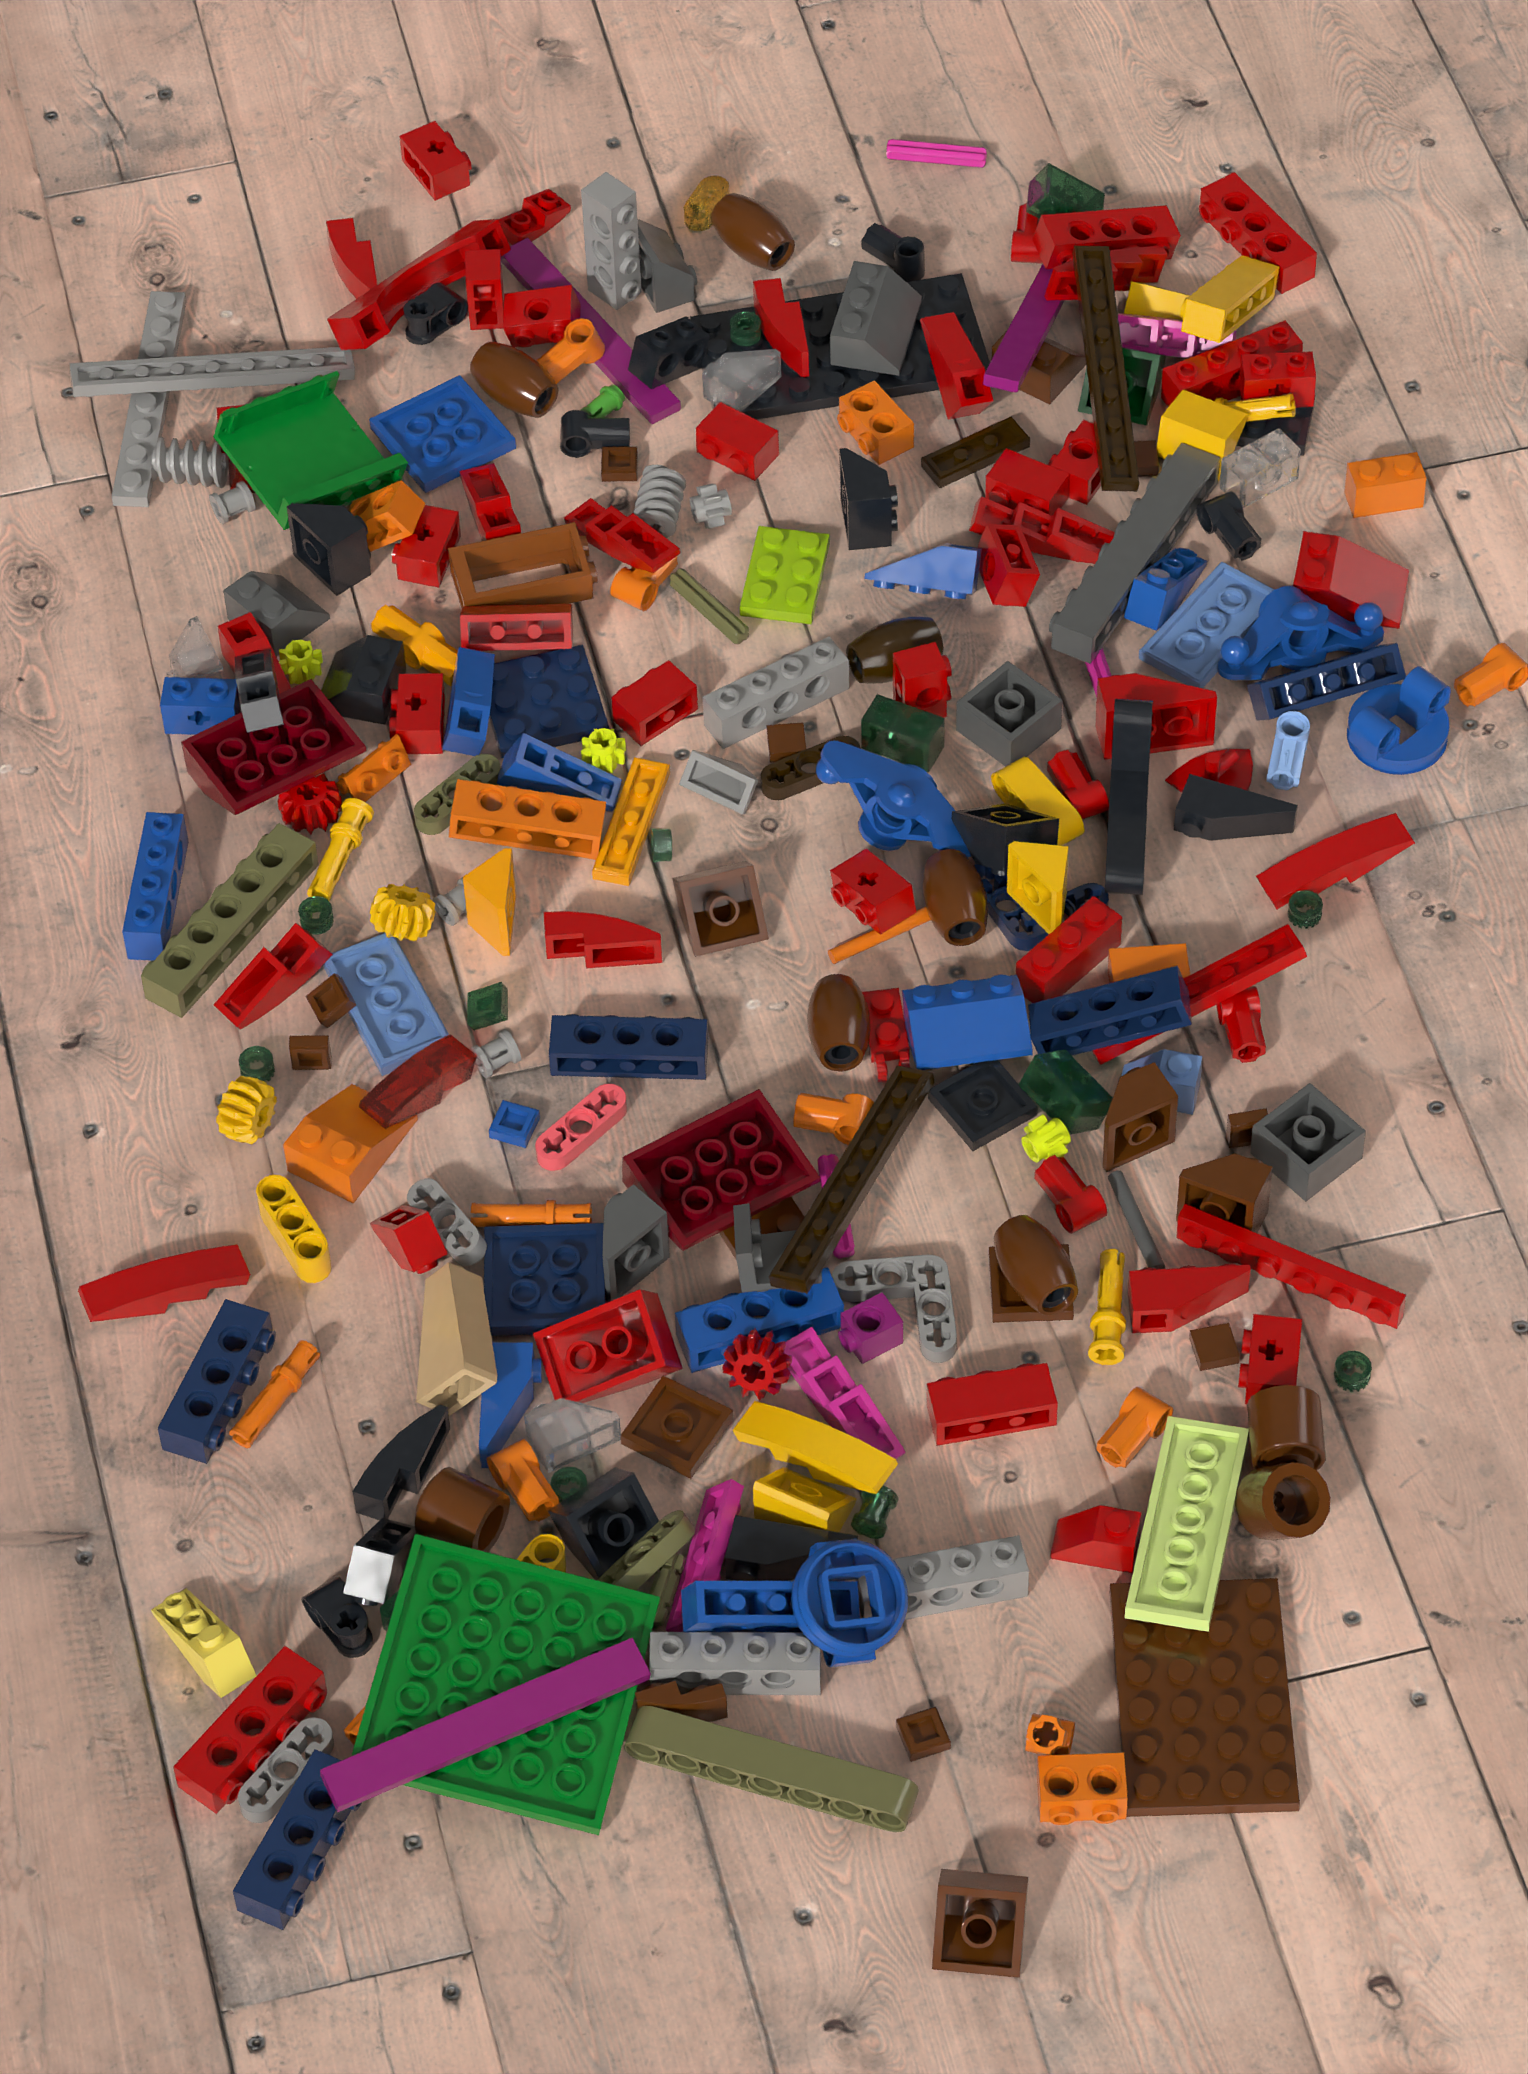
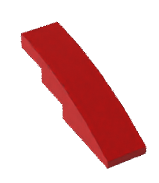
M1162 246L1110 250L1115 291H1129L1131 281L1158 283L1167 257L1165 249ZM1073 260L1053 268L1044 295L1047 301L1078 300Z
M982 496L975 504L969 531L982 535L987 523L1017 525L1021 527L1031 552L1092 564L1097 562L1102 546L1105 543L1110 544L1115 532L1060 508H1057L1051 516L1021 502L1013 510Z
M592 498L564 517L565 524L575 522L579 536L585 535L589 544L607 555L641 570L654 573L681 553L678 546L634 513L627 517L612 505L605 509Z
M1393 813L1323 839L1256 875V878L1276 910L1309 890L1314 897L1345 877L1349 883H1352L1412 846L1415 842L1397 814Z
M238 1244L191 1251L130 1267L79 1286L78 1293L90 1322L165 1314L169 1303L206 1299L210 1289L247 1285L251 1274Z

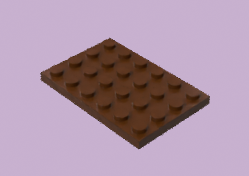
M1278 1578L1219 1580L1209 1632L1125 1618V1607L1131 1583H1110L1109 1594L1121 1753H1124L1128 1797L1126 1817L1299 1811L1300 1800Z

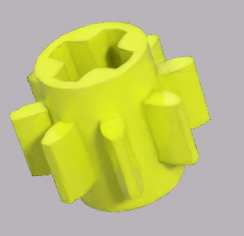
M293 640L285 649H279V663L284 674H288L290 684H301L309 679L313 680L315 675H322L321 649L312 650L310 640Z
M596 728L589 735V738L582 737V761L590 763L610 774L613 773L618 764H625V738L617 739L614 729Z
M1042 1114L1028 1122V1126L1024 1127L1027 1135L1021 1138V1142L1026 1154L1032 1161L1038 1163L1053 1155L1063 1157L1068 1153V1149L1065 1146L1071 1142V1137L1060 1119L1053 1118L1048 1121L1045 1115Z

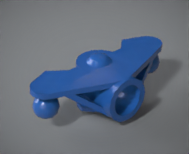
M1282 586L1273 590L1265 597L1260 604L1259 617L1243 638L1231 636L1224 640L1220 649L1222 659L1218 662L1217 671L1221 677L1228 680H1262L1271 667L1282 665L1291 670H1299L1325 662L1327 653L1339 650L1356 653L1373 648L1380 644L1384 638V630L1380 626L1383 621L1382 610L1373 602L1363 603L1355 611V622H1350L1328 609L1327 605L1320 604L1303 594L1299 588Z
M829 741L824 745L821 751V759L816 765L817 777L826 784H836L838 782L850 784L863 809V813L858 821V828L862 837L870 845L881 850L892 851L904 846L906 840L932 842L933 848L940 851L956 849L963 852L968 859L971 857L951 819L952 811H955L954 808L937 789L932 776L924 769L912 764H902L840 741Z

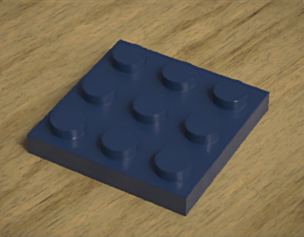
M583 645L574 646L572 649H559L494 663L489 719L501 759L504 758V755L522 733L552 747L581 742L582 737L589 738V735L596 728L609 729Z
M603 1223L485 1227L484 1239L487 1244V1250L484 1255V1295L491 1336L533 1335L535 1332L606 1303L602 1256Z

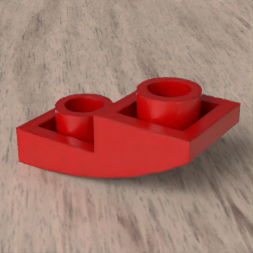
M546 189L524 198L522 210L498 220L507 241L511 245L526 238H529L532 242L558 224L571 211V205L552 190Z

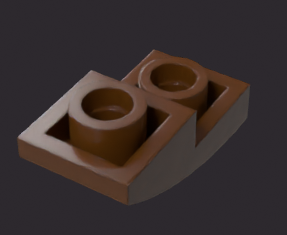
M676 1681L666 1684L654 1683L648 1685L642 1691L635 1692L636 1712L642 1706H653L707 1722L728 1718L727 1696L722 1683L712 1686L700 1685L682 1695Z

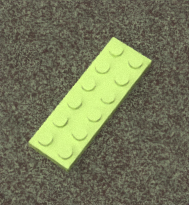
M1172 1416L1167 1417L1126 1602L1125 1618L1209 1632L1235 1508L1236 1491L1239 1487L1249 1440V1428Z

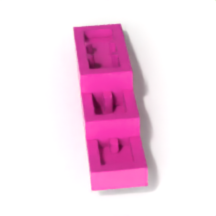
M1118 313L1122 347L1167 356L1190 358L1236 340L1237 329L1221 343H1217L1182 332L1183 320Z
M813 1327L785 1342L786 1348L783 1353L792 1355V1363L788 1368L790 1373L829 1426L851 1435L895 1459L906 1453L863 1385L857 1386L838 1356L832 1357Z

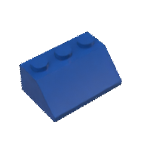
M1001 974L988 979L973 981L957 980L951 984L936 986L920 985L914 989L902 990L906 1032L916 1069L927 1070L1033 1055L1025 999L1017 975L1008 976Z

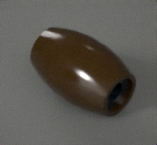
M920 616L904 617L878 624L863 632L847 645L846 655L851 672L859 683L876 684L893 681L894 652L936 642L942 655L944 647L939 628L932 618Z

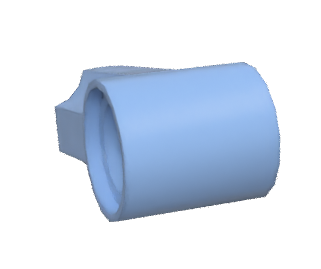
M1297 711L1283 713L1279 716L1276 723L1275 738L1267 773V782L1274 785L1276 789L1289 790L1299 785L1308 745L1310 722L1304 714Z

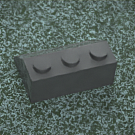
M858 261L853 262L830 334L831 365L900 375L921 307L922 296L890 267Z

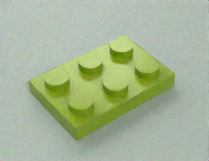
M758 526L741 598L740 616L812 624L830 545V534Z

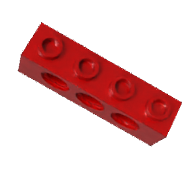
M1235 172L1201 188L1199 213L1206 223H1210L1220 233L1222 239L1226 243H1230L1242 256L1279 266L1276 289L1281 294L1315 278L1317 252Z
M1167 205L1041 215L1032 240L1045 269L1048 270L1073 260L1072 252L1074 246H1109V250L1162 246L1167 252L1166 260H1170L1181 235Z
M1284 320L1167 366L1162 371L1161 399L1169 407L1182 390L1215 401L1216 398L1227 399V401L1241 396L1239 386L1241 355L1303 352V342L1287 321Z
M284 1646L173 1766L178 1787L215 1814L226 1804H232L238 1798L239 1790L296 1726L310 1712H316L323 1705L327 1696L324 1672L287 1646ZM279 1699H290L284 1704L274 1703ZM252 1729H262L261 1732L254 1735L246 1734ZM225 1759L234 1760L232 1763L228 1765L218 1764L219 1762Z

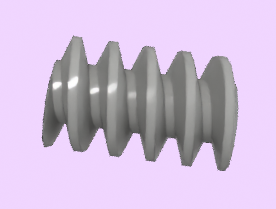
M163 437L158 438L151 460L152 481L159 477L161 482L168 483L173 478L176 484H182L187 479L188 484L195 486L200 480L205 487H209L215 482L218 488H223L226 484L229 457L226 453L221 452L220 445L217 442L214 443L212 451L208 452L205 441H201L198 450H194L192 441L187 439L184 448L180 449L177 438H173L169 448H166Z
M653 464L646 466L642 472L643 477L640 480V488L637 493L638 498L635 502L633 513L664 537L668 538L676 531V523L679 518L678 513L681 509V501L684 497L683 491L686 488V480L675 470Z

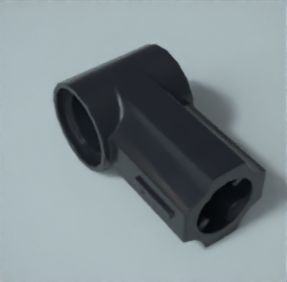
M876 223L867 228L866 234L861 240L863 250L894 268V272L905 282L921 280L924 277V244L920 239L910 236L900 237L883 225Z
M571 410L561 417L560 449L569 457H583L588 455L591 449H602V447H630L629 418H591L587 412L582 410Z
M1227 492L1197 505V516L1203 530L1208 534L1215 533L1234 558H1239L1241 561L1252 557L1256 550L1261 547V538L1244 517L1242 504L1234 492Z

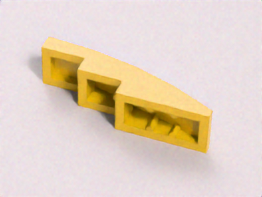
M758 1401L752 1403L733 1429L738 1441L769 1448L776 1460L807 1467L813 1479L873 1494L878 1493L898 1465L895 1458L851 1435L795 1412Z

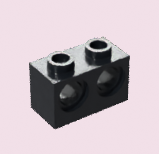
M687 316L638 335L635 338L628 371L650 389L695 372L702 368L701 359L705 356L710 335Z

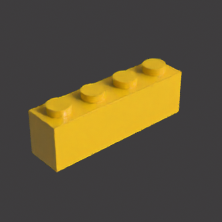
M1241 255L1216 276L1214 275L1206 284L1200 286L1196 292L1184 299L1180 309V317L1183 318L1181 331L1221 343L1274 299L1279 266Z

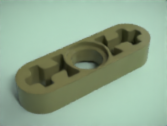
M490 754L474 756L418 801L414 807L416 828L427 835L439 834L450 826L453 799L448 794L455 790L457 779L499 785L497 784L501 769L499 760Z
M681 1510L669 1513L635 1543L597 1581L637 1590L692 1538L695 1533L694 1525Z

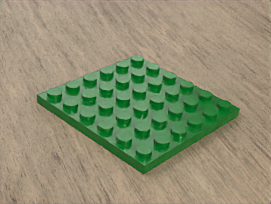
M415 1534L351 1756L630 1638H633L643 1659H645L660 1597ZM638 1685L403 1785L599 1836Z

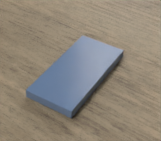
M1221 562L1139 650V659L1186 685L1204 688L1218 672V662L1222 659L1220 649L1224 640L1231 636L1243 638L1259 617L1260 604L1275 589Z
M386 933L380 934L333 952V955L323 964L328 977L334 973L342 977L352 995L356 1006L348 1014L382 1076L453 1049V1042L396 937L388 938Z

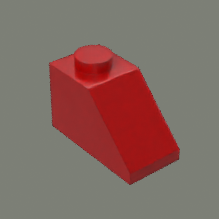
M402 1205L370 1222L373 1231L401 1269L411 1272L416 1271L417 1274H422L438 1266L439 1262L437 1259L448 1254L432 1218L426 1210Z
M1099 1505L1058 1519L1050 1559L1133 1573L1140 1539L1142 1512Z

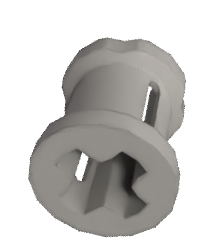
M244 481L238 482L236 488L222 494L213 493L209 495L213 512L222 524L227 523L229 517L245 510L252 512L256 509L252 493Z
M463 877L458 880L457 886L447 894H438L433 898L438 915L450 926L457 924L459 916L466 912Z
M506 1030L499 1033V1038L481 1047L475 1045L470 1048L474 1063L485 1078L492 1076L494 1070L511 1061L514 1064L521 1061L518 1046L511 1034Z

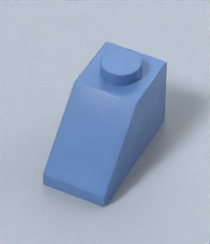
M1163 1049L1125 1064L1121 1076L1133 1068H1142L1155 1062L1178 1095L1177 1112L1193 1115L1201 1082L1203 1056Z

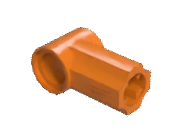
M580 318L572 321L565 329L564 338L536 361L548 371L557 384L582 363L590 364L599 360L603 356L605 345L592 322L588 319Z
M677 556L654 573L635 567L631 569L627 567L622 568L612 581L611 596L643 612L647 611L656 599L659 586L677 567Z
M1499 643L1490 649L1482 663L1455 679L1454 689L1459 696V700L1464 705L1475 707L1504 688L1508 691H1514L1521 687L1528 679V664L1507 644Z
M800 1093L795 1104L793 1126L834 1134L838 1141L849 1145L874 1102L865 1095L854 1093L845 1095L842 1100Z
M1135 1387L1124 1400L1119 1417L1097 1442V1451L1107 1463L1115 1468H1126L1150 1437L1156 1439L1163 1433L1167 1417L1173 1415V1407L1144 1389Z
M521 1439L486 1458L487 1465L495 1482L502 1490L508 1489L528 1521L536 1520L540 1522L550 1516L548 1510L559 1504V1498L540 1471L538 1459L532 1447L525 1439Z
M1033 1713L1027 1729L1025 1751L1041 1755H1070L1075 1722Z

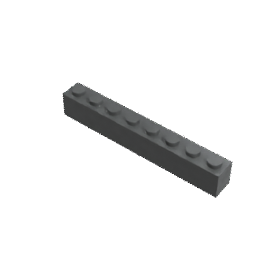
M1184 443L1179 445L1173 455H1167L1161 472L1157 477L1153 476L1150 479L1142 499L1137 498L1127 520L1119 522L1110 544L1105 543L1102 546L1095 565L1087 567L1080 586L1070 591L1065 607L1061 612L1056 611L1049 624V632H1052L1051 649L1089 664L1092 663L1124 617L1134 578L1170 552L1196 515L1197 505L1205 502L1217 485L1220 457Z

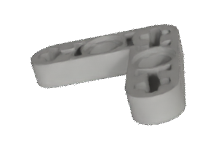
M917 1255L855 1260L840 1263L835 1267L832 1278L842 1301L861 1302L883 1292L887 1299L914 1297L922 1355L933 1363H943L953 1358L956 1353L957 1334L948 1266L941 1257L936 1255ZM926 1271H933L935 1288L928 1289ZM886 1272H894L901 1277V1280L896 1284L886 1285L879 1280V1277ZM867 1275H872V1285H868ZM853 1277L855 1285L847 1286L845 1278ZM930 1302H938L945 1307V1310L939 1315H930L923 1308ZM941 1328L942 1347L935 1346L933 1329Z

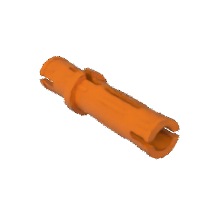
M547 1200L546 1204H471V1213L487 1214V1217H471V1223L476 1228L592 1223V1218L575 1217L576 1214H592L591 1203L556 1204V1200Z
M300 1340L282 1365H277L271 1372L272 1378L229 1431V1435L233 1436L232 1439L237 1444L250 1448L292 1392L296 1393L302 1386L301 1380L320 1358V1353L317 1352L316 1347L307 1341Z

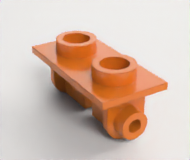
M396 734L387 742L381 741L378 744V748L365 757L363 762L355 765L347 773L340 774L338 776L339 781L336 782L339 792L343 795L350 793L352 798L366 802L412 764L399 735Z

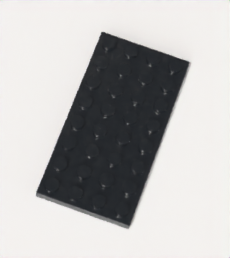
M962 273L907 282L922 296V303L899 376L831 365L830 334L844 292L785 301V303L797 301L800 303L809 351L808 377H801L774 351L758 323L754 306L690 316L692 321L710 335L706 353L701 362L712 409L719 402H722L757 420L839 406V397L874 380L890 398L939 390L920 319L952 312L956 315L986 371L990 361Z

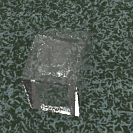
M776 349L724 353L718 360L710 363L702 373L703 398L715 405L722 402L742 412L781 378V352Z
M198 617L190 618L169 654L171 671L166 672L167 677L225 679L223 665Z
M560 1398L551 1403L539 1404L529 1413L524 1414L526 1437L548 1473L621 1440L620 1418L614 1411Z

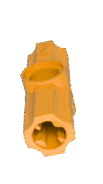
M385 604L382 606L371 622L372 631L382 638L403 641L405 662L408 666L417 670L424 667L431 673H443L444 682L452 686L457 650L446 643L440 630L430 622H424L420 625L393 605L387 606Z

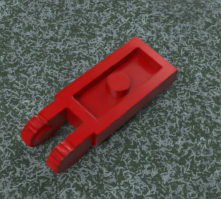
M899 988L862 992L870 1017L868 1043L871 1063H874L878 1083L887 1082L888 1069L885 1061L898 1060V1066L910 1068V1049Z

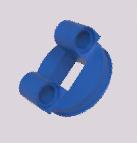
M1418 666L1409 672L1402 684H1388L1365 692L1354 702L1349 712L1347 740L1352 752L1367 766L1387 774H1412L1432 766L1443 755L1448 742L1449 717L1444 706L1450 701L1451 688L1422 666ZM1395 715L1417 730L1416 733L1402 744H1399L1400 728L1390 721Z
M857 1538L818 1542L811 1546L809 1558L802 1564L794 1579L791 1596L792 1609L796 1622L803 1634L823 1651V1657L828 1667L871 1663L876 1660L875 1650L888 1643L900 1630L908 1609V1589L904 1576L896 1562L879 1547L857 1540ZM865 1575L872 1617L835 1621L829 1581L857 1580Z

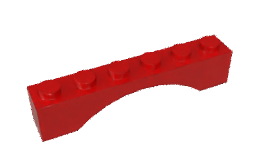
M488 219L470 222L327 318L340 349L368 348L391 332L396 322L404 315L403 308L409 300L416 298L435 283H442L447 286L466 276L465 251L500 249L501 257L508 253L511 247L499 220Z

